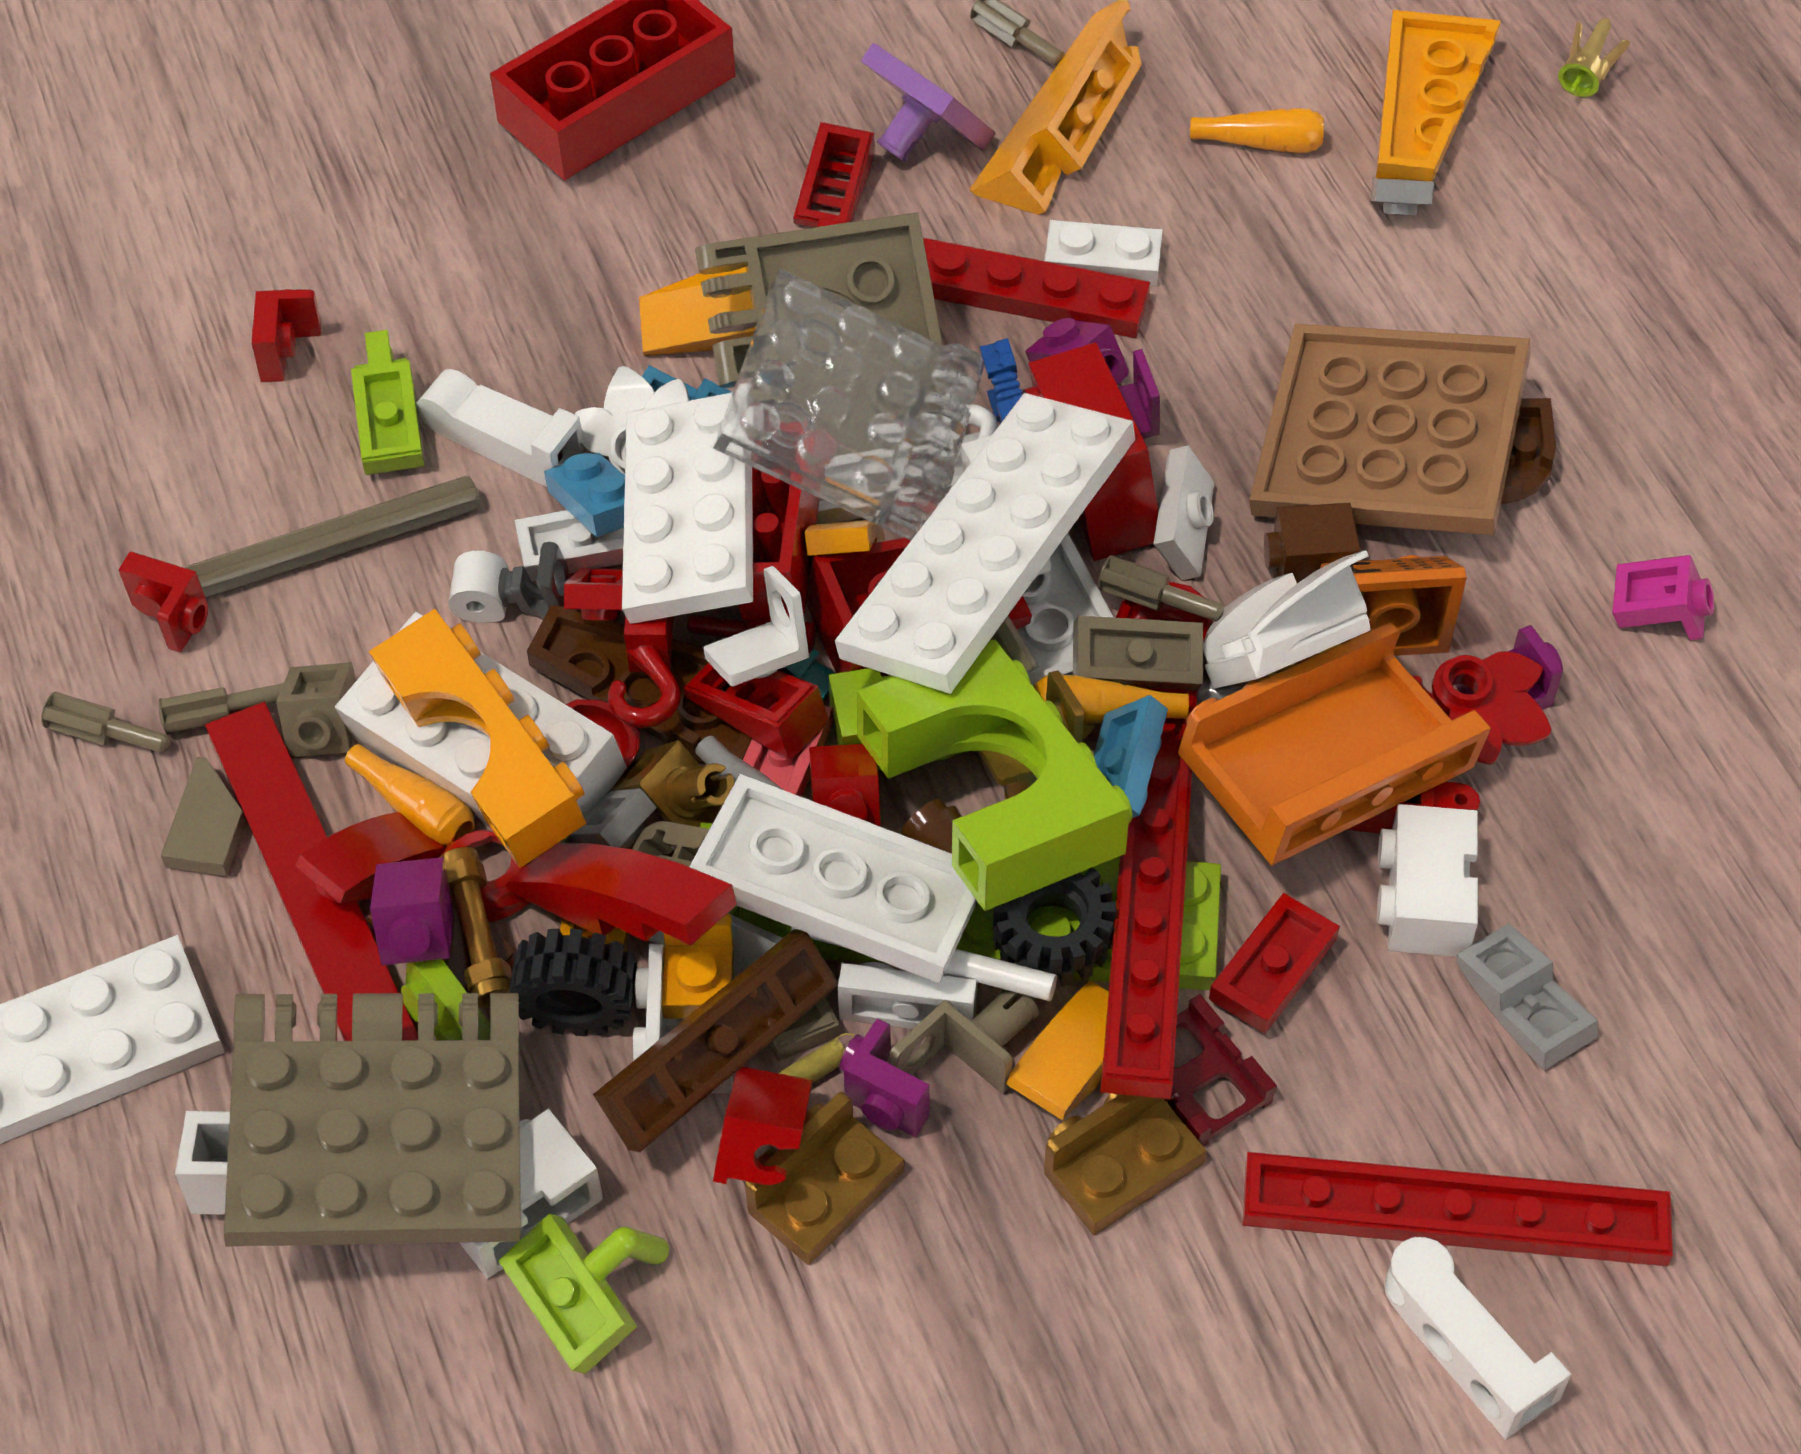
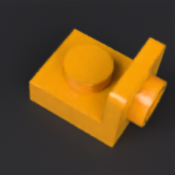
M726 914L691 946L663 933L665 954L662 1010L664 1019H685L733 980L735 947L730 914Z

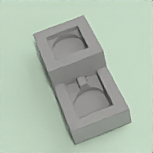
M1510 923L1457 954V964L1478 996L1511 1037L1544 1070L1597 1039L1598 1020L1553 980V962Z

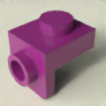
M1072 318L1060 319L1047 326L1043 331V336L1025 351L1029 362L1097 342L1116 384L1118 385L1129 374V369L1111 326L1107 324L1075 321Z
M877 1018L865 1037L860 1034L855 1035L843 1053L839 1069L844 1073V1092L853 1100V1105L861 1109L865 1117L875 1125L890 1131L898 1128L916 1138L930 1117V1084L887 1063L891 1051L890 1024Z

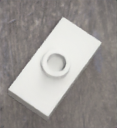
M1189 445L1169 450L1154 537V546L1181 581L1201 577L1208 526L1212 525L1214 518L1212 496L1215 482Z

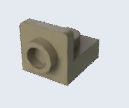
M352 662L290 667L276 703L285 745L291 757L340 754L349 751L352 744L351 735L336 711L335 705L356 682Z

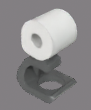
M544 542L541 546L536 584L531 581L524 566L514 567L513 571H510L504 559L495 553L478 550L465 552L457 557L454 564L448 601L449 609L454 615L463 620L487 623L503 620L509 604L516 603L521 612L543 620L550 605L564 607V583L569 577V567L559 546L554 542Z

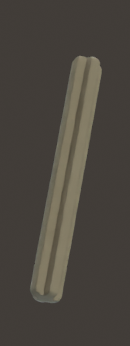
M470 476L459 477L188 565L186 568L196 571L205 598L475 511L480 507L479 494Z

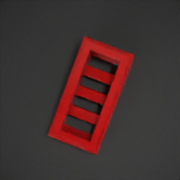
M820 122L793 216L795 224L817 227L820 218L845 223L853 221L875 154L874 132ZM834 156L854 160V164L848 165L829 161V157ZM824 172L849 176L850 178L848 182L823 177ZM818 188L843 192L845 196L844 198L820 194L817 191ZM812 204L841 210L839 215L811 210Z
M708 663L683 687L686 698L768 749L790 759L794 758L826 725L828 720L819 687L779 670L768 677L754 678L738 685L730 686L724 692L721 691V688L727 684L726 680ZM755 689V691L746 700H744Z

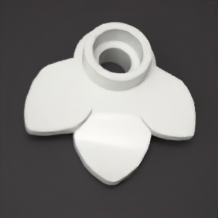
M626 366L618 367L608 386L604 408H584L575 412V415L580 416L583 445L592 453H600L602 456L609 457L610 463L621 473L625 474L626 413L690 401L684 382L676 379L664 384L655 391L637 372Z

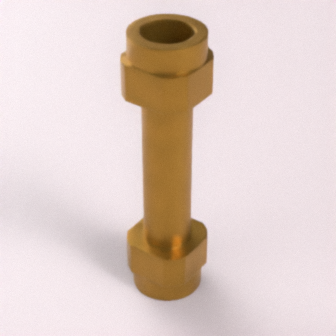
M471 847L455 848L445 852L439 858L444 857L450 895L455 898L472 966H469L464 971L468 990L471 993H478V1007L490 1008V993H509L512 972L510 964L497 956L480 889L487 885L488 881L484 866L479 861L477 850Z

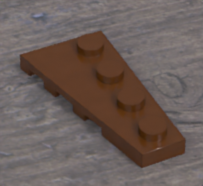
M550 605L527 649L529 666L591 700H600L608 703V691L611 684L616 680H621L625 683L627 689L624 699L633 707L644 708L651 706L661 697L660 690L646 673L629 672L624 639V624L610 620L581 619V612ZM673 639L671 672L678 682L681 694L678 709L669 720L658 726L641 729L666 743L679 740L690 754L703 764L705 762L695 752L698 744L708 736H714L732 754L743 760L752 738L685 696L683 687L709 663L705 659L704 647ZM727 683L720 690L725 692L730 685ZM755 689L744 700H746L755 691Z

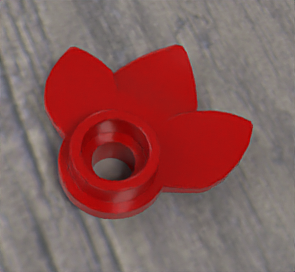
M1509 651L1497 652L1483 660L1472 655H1460L1445 661L1436 670L1432 680L1433 697L1437 704L1449 713V718L1454 720L1475 710L1491 727L1478 756V762L1489 765L1494 764L1500 754L1502 743L1513 746H1527L1545 740L1552 731L1544 711L1528 693L1539 680L1543 671V667L1532 659ZM1457 684L1466 685L1473 691V694H1463L1453 686Z

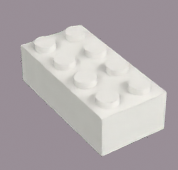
M415 611L400 630L422 617V615ZM480 652L481 656L474 660L484 674L494 668L501 676L515 699L508 707L516 718L520 720L528 714L543 733L550 748L542 753L550 764L555 767L563 761L580 783L585 795L576 801L585 817L611 790L623 775V772L628 769L614 735ZM373 661L335 705L336 711L354 741L380 758L414 772L455 795L472 809L474 819L490 828L471 794V790L487 766L490 755V738L472 726L457 722H439L417 727L388 687ZM568 836L557 844H567L571 838Z

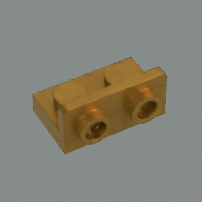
M840 1091L826 1105L817 1103L806 1112L799 1149H779L778 1151L770 1149L757 1159L762 1165H777L787 1170V1176L785 1181L775 1185H762L746 1181L745 1192L748 1214L809 1266L904 1172V1158L853 1117V1100Z
M1109 1094L1103 1106L1084 1118L1080 1115L1069 1117L1051 1132L1045 1147L1044 1174L1094 1236L1204 1164L1207 1150L1164 1099Z

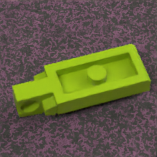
M388 329L366 332L364 334L368 363L354 365V368L351 369L360 452L365 475L423 467L425 465L410 361L407 358H393Z

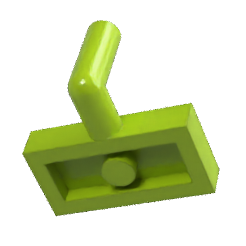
M549 1213L498 1261L570 1369L574 1372L586 1374L638 1327L605 1278L628 1257L652 1265L663 1263L668 1257L669 1245L662 1237L623 1226L613 1231L588 1254L564 1218Z

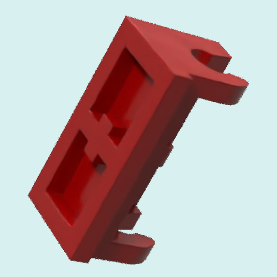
M743 1066L736 1070L725 1113L712 1182L727 1184L728 1178L762 1185H775L785 1181L787 1170L777 1165H762L756 1159L755 1151L763 1145H772L778 1149L800 1148L812 1080Z

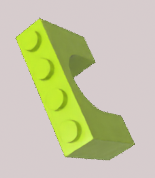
M996 639L987 643L951 694L899 677H893L857 691V737L888 779L951 754L982 750L1012 757L1024 764L1036 776L1037 780L1023 792L953 820L952 867L984 911L1126 854L1128 823L1132 821V808L1125 792L1119 786H1112L1098 769L1090 748L1085 743H1078L1063 725L1062 717L1054 703L1049 700H1043L1031 685L1028 673L1022 663L1018 660L1012 661Z

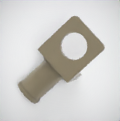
M1003 989L1002 993L975 1018L969 1019L944 1000L891 1049L890 1064L913 1075L941 1048L946 1046L1000 1093H1005L1010 1088V1086L1006 1085V1082L1012 1071L1013 1059L1003 1047L1029 1022L1034 1021L1038 1017V1007L1031 996L1023 994L1017 1001L1015 997L1019 993ZM926 1038L919 1050L910 1057L915 1047Z

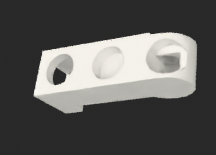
M445 369L416 403V409L421 419L439 435L547 487L545 470L563 465L564 461L571 456L585 453L580 416L561 408L552 416L483 385L478 386L467 375L457 370ZM561 452L563 457L558 463L557 454Z
M1415 1237L1402 1242L1394 1250L1384 1283L1388 1300L1404 1322L1505 1440L1561 1399L1572 1375L1570 1371L1552 1352L1537 1363H1534L1454 1275L1453 1258L1447 1248L1438 1241L1426 1237Z

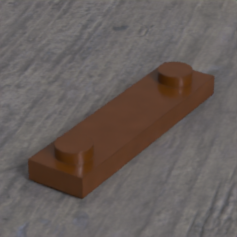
M794 929L603 1085L593 1096L627 1149L640 1153L732 1076L736 1070L744 1066L838 987V982L809 934L802 930Z

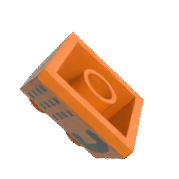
M1415 555L1403 556L1398 559L1357 561L1350 565L1366 604L1370 631L1390 622L1400 631L1393 651L1394 656L1449 652L1467 579L1465 567L1446 556L1419 557ZM1322 563L1320 569L1330 563Z

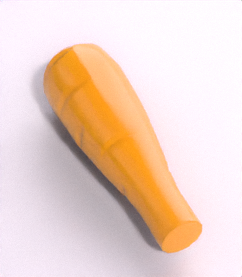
M1282 108L1220 117H1191L1190 139L1217 140L1241 146L1246 145L1252 148L1279 152L1287 151L1289 153H1309L1310 151H1316L1323 145L1324 117L1318 111H1313L1310 108Z
M1048 675L1034 684L1035 690L1044 701H1046ZM1062 675L1083 708V725L1102 724L1104 715L1107 712L1149 695L1168 708L1166 718L1187 719L1188 694L1164 693L1131 685H1123L1117 682L1075 675ZM1061 702L1062 713L1068 725L1067 714Z
M360 744L354 745L347 752L344 761L348 767L364 777L396 812H400L425 835L440 843L443 847H447L449 843L454 842L467 833L473 832L475 826L473 811L455 795L414 772L378 757Z

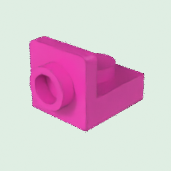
M1691 555L1617 564L1612 614L1619 628L1681 621L1689 640L1703 639L1705 616L1713 615L1714 594L1710 580L1708 578H1700Z

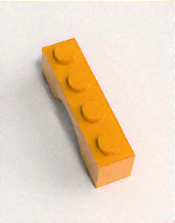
M434 608L369 651L384 681L417 727L439 722H457L472 726L490 738V755L487 766L471 790V794L485 821L519 868L587 824L576 801L585 795L580 783L563 761L553 767L542 752L550 748L543 733L528 714L518 720L510 710L508 705L515 701L511 691L494 668L484 674L474 660L480 657L481 653L461 623L450 629Z

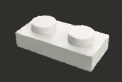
M1050 220L1044 261L1149 281L1150 286L1157 287L1163 229Z
M867 962L862 965L842 963L838 982L839 1020L873 1024L879 1018L889 1023L890 1026L913 1029L944 1000L966 1018L973 1019L976 1017L977 980L944 974L939 984L908 971L895 970L884 963Z

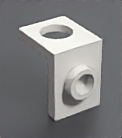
M774 566L764 569L771 622L704 646L705 659L730 686H735L754 678L768 677L780 668L809 658L800 592ZM781 596H782V598L784 599V601H785V603H786V606H787V609H788V612H789L790 619H789V617H788V615L786 614V611H785V609H784Z

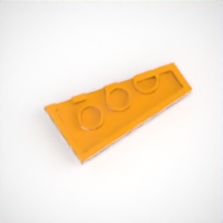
M1393 10L1390 24L1376 178L1433 182L1498 38L1501 20Z

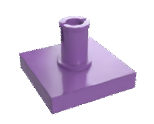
M874 42L861 59L862 63L903 95L904 105L881 138H878L876 142L904 163L932 121L936 124L939 121L983 151L995 135V131L957 99Z

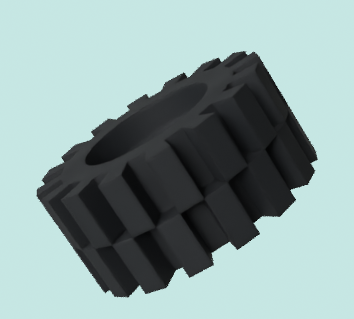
M1092 867L1084 876L1081 875V872L994 907L993 943L995 950L1001 949L1000 960L1013 964L1016 962L1017 965L1059 975L1061 987L1072 985L1074 971L1078 972L1083 981L1093 975L1094 963L1099 967L1103 966L1107 960L1108 949L1112 948L1116 906L1115 902H1112V890L1108 882L1099 886L1100 873ZM1046 906H1058L1075 913L1080 924L1076 931L1071 934L1053 937L1033 930L1027 919L1031 912Z
M559 928L548 929L547 937L539 932L530 934L528 941L522 939L518 944L509 993H518L519 1018L522 1020L532 1018L531 1025L539 1029L546 1025L553 1026L552 1033L564 1035L565 1029L574 1030L575 1036L587 1037L589 1029H592L597 1035L608 1034L609 1027L614 1030L623 1027L624 1021L628 1022L631 1015L637 963H634L635 956L631 951L623 952L624 945L616 940L605 944L606 936L594 932L591 938L582 937L583 930L572 928L570 935H562Z

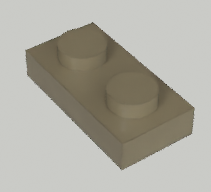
M1078 615L1073 622V675L1135 687L1198 690L1203 685V623Z

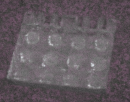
M780 268L771 283L713 449L912 540L946 496V492H943L942 489H947V486L951 485L955 472L953 469L957 465L961 444H963L966 433L965 428H967L971 415L969 413L970 408L966 405L970 406L971 402L975 400L984 369V360L980 354L959 343L942 346L917 332L900 326Z

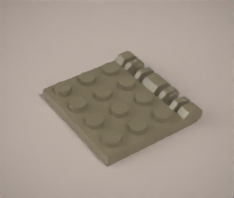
M918 212L714 242L695 248L699 274H716L734 271L743 267L746 268L745 273L713 277L701 282L703 296L707 298H723L750 290L753 309L722 312L708 319L710 333L721 334L743 331L753 327L757 328L758 335L725 340L712 345L720 388L751 385L766 380L768 390L746 393L752 405V411L771 407L774 426L810 425L820 462L933 441L930 432L934 420L942 411L954 404ZM958 426L951 427L946 434L950 438L959 436Z
M353 993L352 1041H337V994H321V1001L317 1005V1025L320 1027V1041H293V1028L296 1026L297 1005L293 1001V994H277L275 1042H264L265 994L235 995L224 1218L225 1247L520 1242L518 993H490V1040H478V993H462L458 1023L462 1027V1040H434V1027L438 1024V1003L434 1000V993H418V1041H402L403 993Z

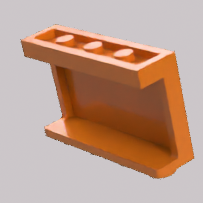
M1392 622L1349 639L1326 652L1317 653L1298 661L1294 666L1270 677L1266 675L1259 679L1251 680L1243 689L1219 700L1217 698H1209L1197 705L1187 718V726L1178 754L1271 866L1474 768L1491 727L1475 710L1454 720H1451L1395 658L1393 651L1400 631Z

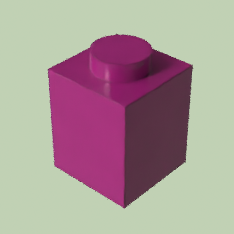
M444 857L376 864L370 911L381 965L450 958L454 911Z

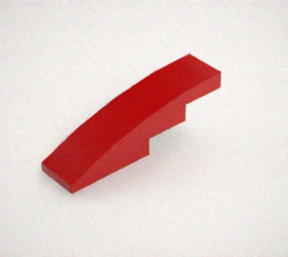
M592 843L556 844L535 858L507 882L511 893L592 933L596 932L606 936L617 927L645 942L658 931H661L691 946L737 905L733 886L728 882L668 859L633 849Z

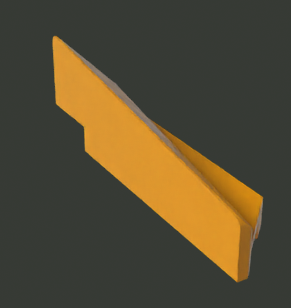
M1118 0L1097 11L1090 18L969 189L972 194L1039 215L1048 209L1061 171L1067 176L1083 167L1141 67L1138 47L1127 46L1122 21L1124 16L1131 11L1130 3L1127 0Z

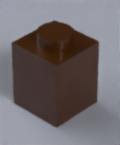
M1350 502L1277 507L1274 532L1264 534L1266 568L1268 570L1276 569L1277 577L1293 573L1297 584L1319 570L1322 563H1332L1342 557L1360 552Z

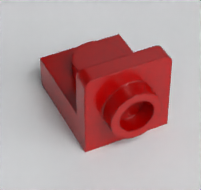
M313 290L256 291L251 344L261 382L284 381L286 358L295 357L296 337H316L321 335L322 324L316 295Z
M130 551L118 571L132 606L145 615L157 618L168 649L182 652L192 634L195 635L201 631L208 616V602L196 571Z

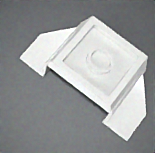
M1364 550L1342 557L1307 576L1298 584L1293 573L1273 578L1254 587L1224 607L1222 617L1217 621H1213L1203 640V653L1207 664L1204 666L1213 688L1259 679L1370 631L1366 604L1350 567L1351 564L1368 557L1367 551Z

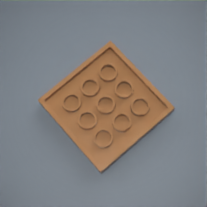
M1295 324L1249 498L1251 515L1276 517L1277 507L1350 502L1355 524L1495 535L1531 355L1530 338Z

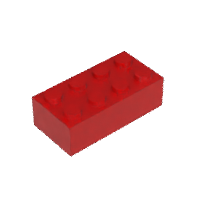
M614 0L490 73L497 121L565 181L736 77L732 27L699 0Z

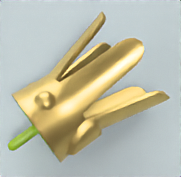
M1603 18L1597 23L1583 48L1580 47L1583 25L1580 22L1576 24L1569 59L1558 73V80L1561 86L1575 96L1589 97L1594 95L1599 89L1601 80H1604L1611 66L1626 51L1630 44L1629 40H1622L1603 59H1599L1602 47L1611 28V21L1608 18Z

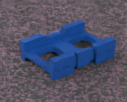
M1008 338L980 347L988 379H991L994 389L987 390V395L993 415L999 424L1002 423L1023 395V391L1019 388L1020 382L1017 380L1018 375L1016 373L1017 365Z

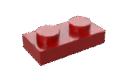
M580 568L564 583V609H581V619L586 620L618 619V611H623V569Z
M1283 892L1212 983L1209 1000L1266 1034L1336 942L1340 926Z

